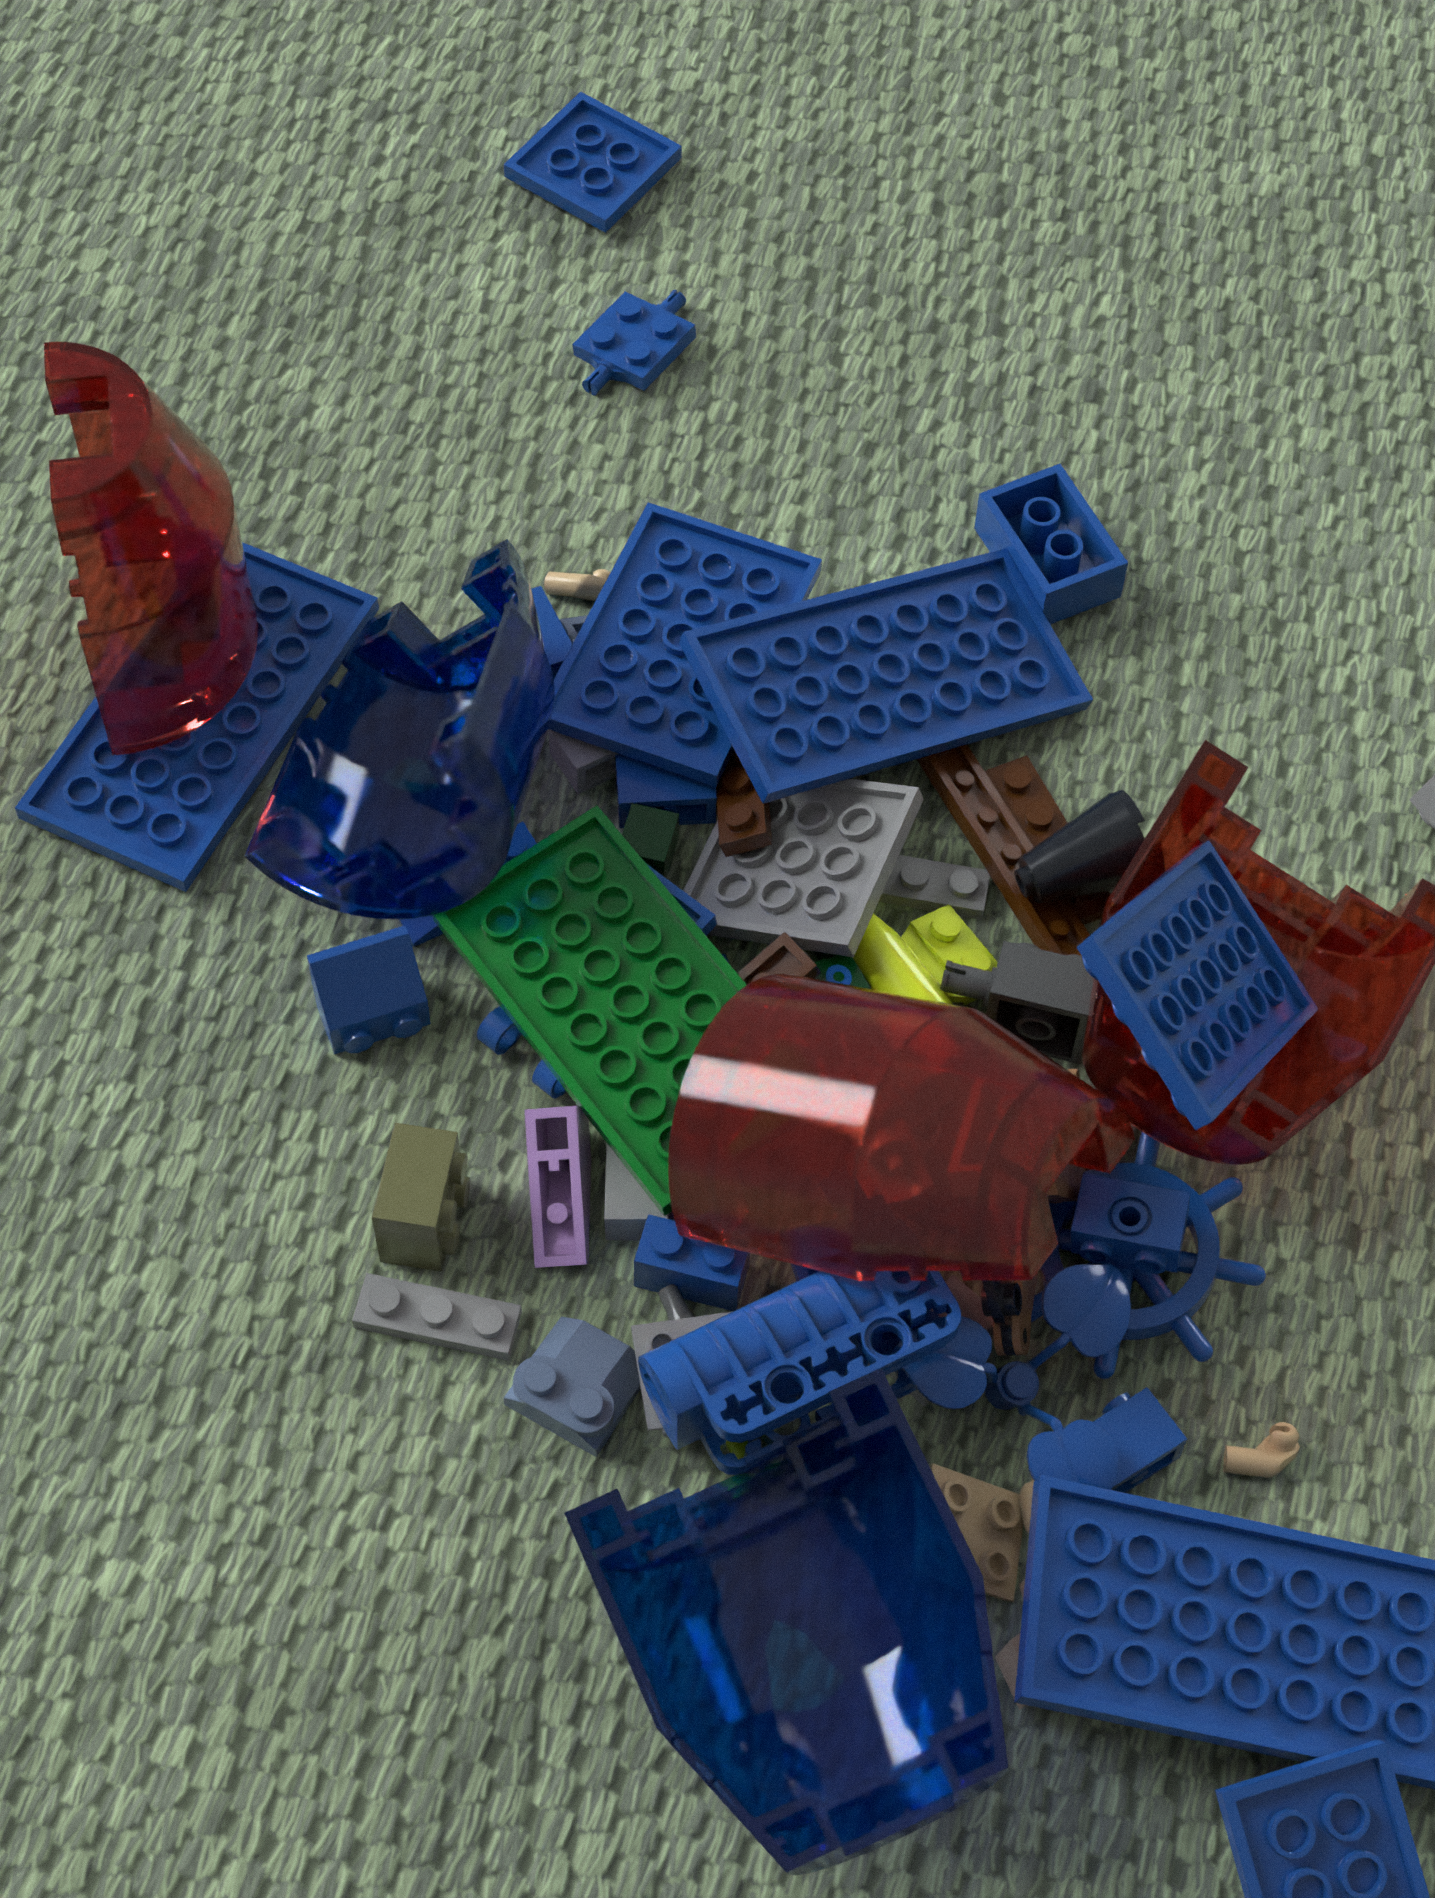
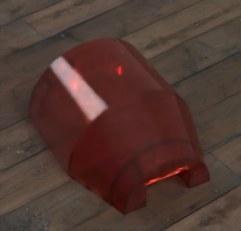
M44 342L45 382L54 415L69 414L80 456L49 460L51 504L62 556H75L79 575L78 579L69 580L71 597H83L88 618L77 623L79 637L112 755L140 752L177 740L209 721L236 694L251 668L258 640V622L232 488L227 473L213 451L127 363L113 354L93 346L72 342Z
M1205 740L1106 901L1101 926L1192 849L1209 840L1318 1007V1010L1213 1122L1197 1130L1193 1128L1187 1117L1178 1112L1173 1104L1171 1092L1158 1072L1150 1068L1146 1063L1138 1041L1128 1026L1124 1025L1116 1017L1112 1001L1099 981L1094 978L1082 1057L1086 1073L1095 1089L1120 1116L1134 1127L1158 1142L1192 1157L1221 1164L1243 1165L1262 1161L1272 1155L1384 1061L1435 965V886L1422 878L1390 911H1387L1347 884L1331 901L1250 850L1262 830L1225 807L1247 771L1248 766Z
M779 973L761 977L738 991L717 1013L699 1041L683 1078L674 1110L668 1157L669 1193L676 1227L681 1236L858 1281H874L877 1274L876 1271H908L911 1281H926L928 1271H960L963 1281L1032 1280L1058 1245L1046 1192L1067 1164L1111 1173L1134 1142L1135 1136L1127 1115L1117 1103L981 1011L974 1008L815 978Z

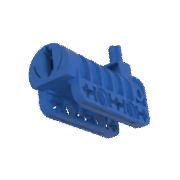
M842 1166L832 1170V1175L822 1180L824 1187L840 1212L837 1235L846 1248L845 1259L638 1357L639 1370L648 1397L661 1425L677 1450L701 1439L711 1460L720 1471L728 1475L737 1476L748 1473L916 1391V1387L901 1368L947 1346V1343L955 1338L960 1327L961 1310L931 1257L914 1231L903 1220L896 1219L882 1194L869 1200L850 1166L845 1169ZM944 1312L948 1314L945 1318V1328L939 1329L935 1323H929L918 1328L916 1338L919 1341L913 1342L911 1333L913 1329L928 1321L940 1318L938 1314ZM901 1340L903 1345L897 1353L890 1355L893 1347ZM894 1371L896 1372L897 1380L889 1387L878 1388L871 1384V1382ZM858 1389L859 1392H860V1393L862 1394V1396L864 1397V1399L859 1400L858 1392H857V1391H856V1392H853V1391H855V1390ZM847 1395L843 1399L842 1410L836 1411L834 1407L831 1405H827L821 1409H818L842 1396ZM816 1410V1422L811 1424L808 1413ZM799 1418L801 1425L796 1432L786 1436L779 1435L773 1431ZM762 1436V1439L768 1445L761 1448L760 1438L748 1443L745 1446V1457L737 1459L734 1453L726 1455L722 1453L726 1450V1440L743 1443Z

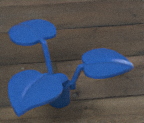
M1074 1265L1056 1273L1048 1281L1042 1293V1313L1047 1324L1062 1334L1057 1340L1026 1363L1013 1361L996 1369L995 1365L986 1362L992 1349V1340L988 1331L976 1321L961 1316L959 1331L955 1338L947 1343V1346L901 1368L916 1389L928 1401L942 1408H964L977 1401L985 1391L986 1398L994 1407L1001 1410L1017 1408L1020 1415H1029L1049 1425L1053 1431L1043 1432L1034 1436L1028 1444L1027 1463L1034 1481L1040 1475L1104 1489H1112L1117 1478L1119 1456L1110 1435L1099 1425L1089 1420H1076L1063 1428L1058 1418L1032 1406L1030 1401L1035 1398L1039 1389V1379L1035 1370L1065 1347L1069 1341L1072 1342L1076 1350L1083 1356L1095 1358L1108 1353L1122 1340L1130 1319V1294L1121 1272L1113 1265ZM946 1316L933 1319L911 1331L913 1342L919 1341L916 1338L918 1328L929 1323H935L939 1329L945 1328ZM901 1340L893 1347L890 1355L897 1353L903 1346Z

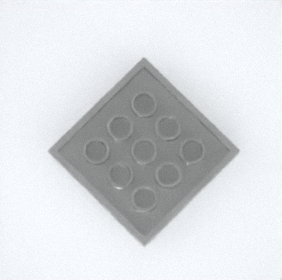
M846 779L769 802L772 845L725 857L719 846L717 820L683 891L716 915L717 925L708 935L771 944L782 933L786 932L803 950L854 957L924 799L919 787L856 779Z

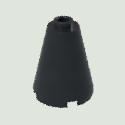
M1124 790L1107 794L1019 858L1020 868L1014 871V876L1022 895L1025 898L1032 896L1037 903H1044L1148 885L1150 882L1158 879L1160 876V862L1152 836L1144 839L1138 823L1145 820L1133 799Z

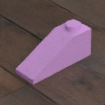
M581 1106L526 1109L524 1112L535 1268L589 1264L591 1189L589 1119L582 1112Z

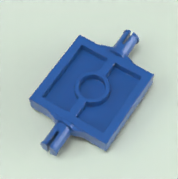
M673 290L661 304L655 305L625 291L572 344L574 355L591 364L595 369L582 382L584 390L596 396L609 380L627 382L645 391L696 338L695 324L674 315L686 304L685 296L680 291L677 294V290Z

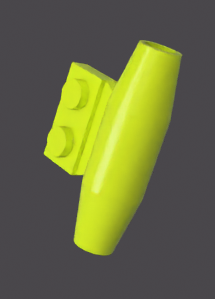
M949 904L911 921L901 937L873 913L853 957L871 987L870 995L897 1029L932 1060L938 1062L943 1069H950L958 1065L973 1051L975 1043L952 1002H963L966 1005L977 999L944 992L940 989L943 973L946 970V962L950 960L953 963L992 971L993 967L997 968L998 962Z

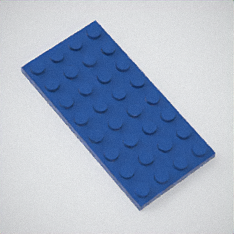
M215 532L15 807L18 818L186 892L379 610L378 597Z
M1007 548L684 631L679 641L687 660L763 804L1084 711L1093 701L1092 696Z
M1040 1475L1033 1483L1014 1703L1299 1762L1313 1760L1378 1739L1386 1742L1397 1782L1435 1789V1560Z

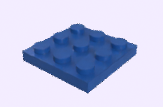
M580 92L504 163V177L606 233L682 158V146Z
M1377 1739L1215 1790L1245 1898H1430L1386 1742Z

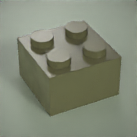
M402 1123L394 1124L372 1214L380 1262L442 1272L446 1254L455 1255L460 1234V1224L455 1223L457 1207L466 1208L471 1183L470 1177L465 1176L468 1155L467 1153L460 1152L458 1132Z

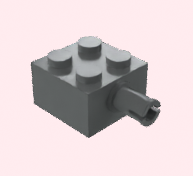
M1003 941L997 968L993 967L992 971L961 965L947 960L940 989L944 992L984 1001V1006L987 1007L981 1041L1080 1064L1100 984L1098 980L1094 979L1087 972L1081 955L1071 954L1066 956L1041 950L1038 946L1030 943L1016 944Z

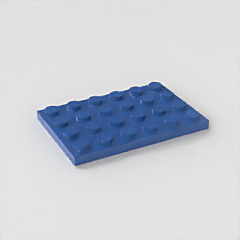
M648 502L536 712V725L717 787L734 752V748L679 644L680 638L684 631L807 600L820 575L822 559Z
M1209 840L1192 849L1077 946L1087 972L1099 981L1112 1001L1116 1017L1120 1022L1128 1026L1142 1048V1054L1150 1068L1158 1072L1171 1092L1174 1106L1180 1114L1187 1117L1195 1130L1213 1122L1318 1010V1007Z

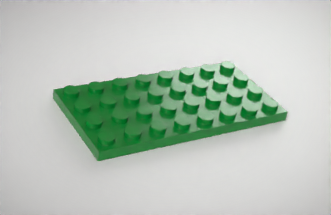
M598 805L431 911L433 920L575 1103L581 1106L585 1116L664 1216L835 1100V1090Z

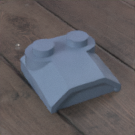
M561 1316L532 1357L524 1360L517 1367L513 1376V1385L504 1397V1405L597 1457L641 1389L635 1350L584 1320Z

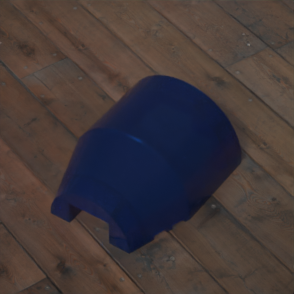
M508 539L472 559L461 586L462 591L478 606L484 615L441 640L425 626L403 601L370 619L341 661L348 671L337 688L330 684L325 686L320 696L324 699L326 705L315 721L310 717L305 718L298 727L244 855L263 874L283 888L317 905L354 916L392 920L413 919L431 916L462 905L485 889L500 871L513 840L552 720L555 702L553 674L527 570L520 555Z
M882 1368L829 1391L833 1413L832 1418L782 1440L784 1453L749 1468L747 1471L736 1474L686 1498L683 1497L680 1488H677L627 1511L618 1489H615L564 1513L657 1730L788 1875H802L823 1870L894 1842L974 1799L1000 1780L1009 1768L999 1692L997 1691L983 1575Z

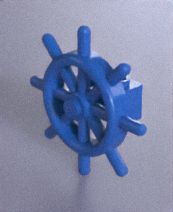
M1148 1128L1140 1135L1135 1163L1108 1164L1088 1170L1083 1173L1077 1201L1049 1203L1039 1273L1045 1287L1056 1273L1064 1269L1059 1249L1080 1254L1083 1259L1090 1261L1086 1265H1113L1121 1272L1127 1284L1129 1294L1132 1282L1136 1280L1154 1304L1146 1308L1130 1309L1129 1324L1122 1340L1148 1339L1173 1330L1195 1360L1206 1362L1212 1357L1213 1348L1191 1317L1206 1301L1215 1283V1279L1258 1286L1265 1281L1266 1273L1261 1266L1219 1258L1218 1230L1211 1213L1238 1197L1243 1191L1242 1182L1236 1177H1229L1198 1195L1193 1188L1177 1176L1155 1167L1161 1137L1157 1130ZM1074 1216L1071 1230L1065 1229L1068 1222ZM1011 1219V1240L1018 1241L1019 1220ZM1187 1227L1194 1238L1197 1253L1181 1251ZM1166 1270L1176 1273L1177 1271L1188 1273L1191 1276L1184 1286L1173 1295L1158 1274ZM1043 1291L1034 1296L1031 1323L1043 1316ZM1121 1341L1108 1353L1095 1357L1093 1368L1097 1377L1108 1379L1113 1376Z

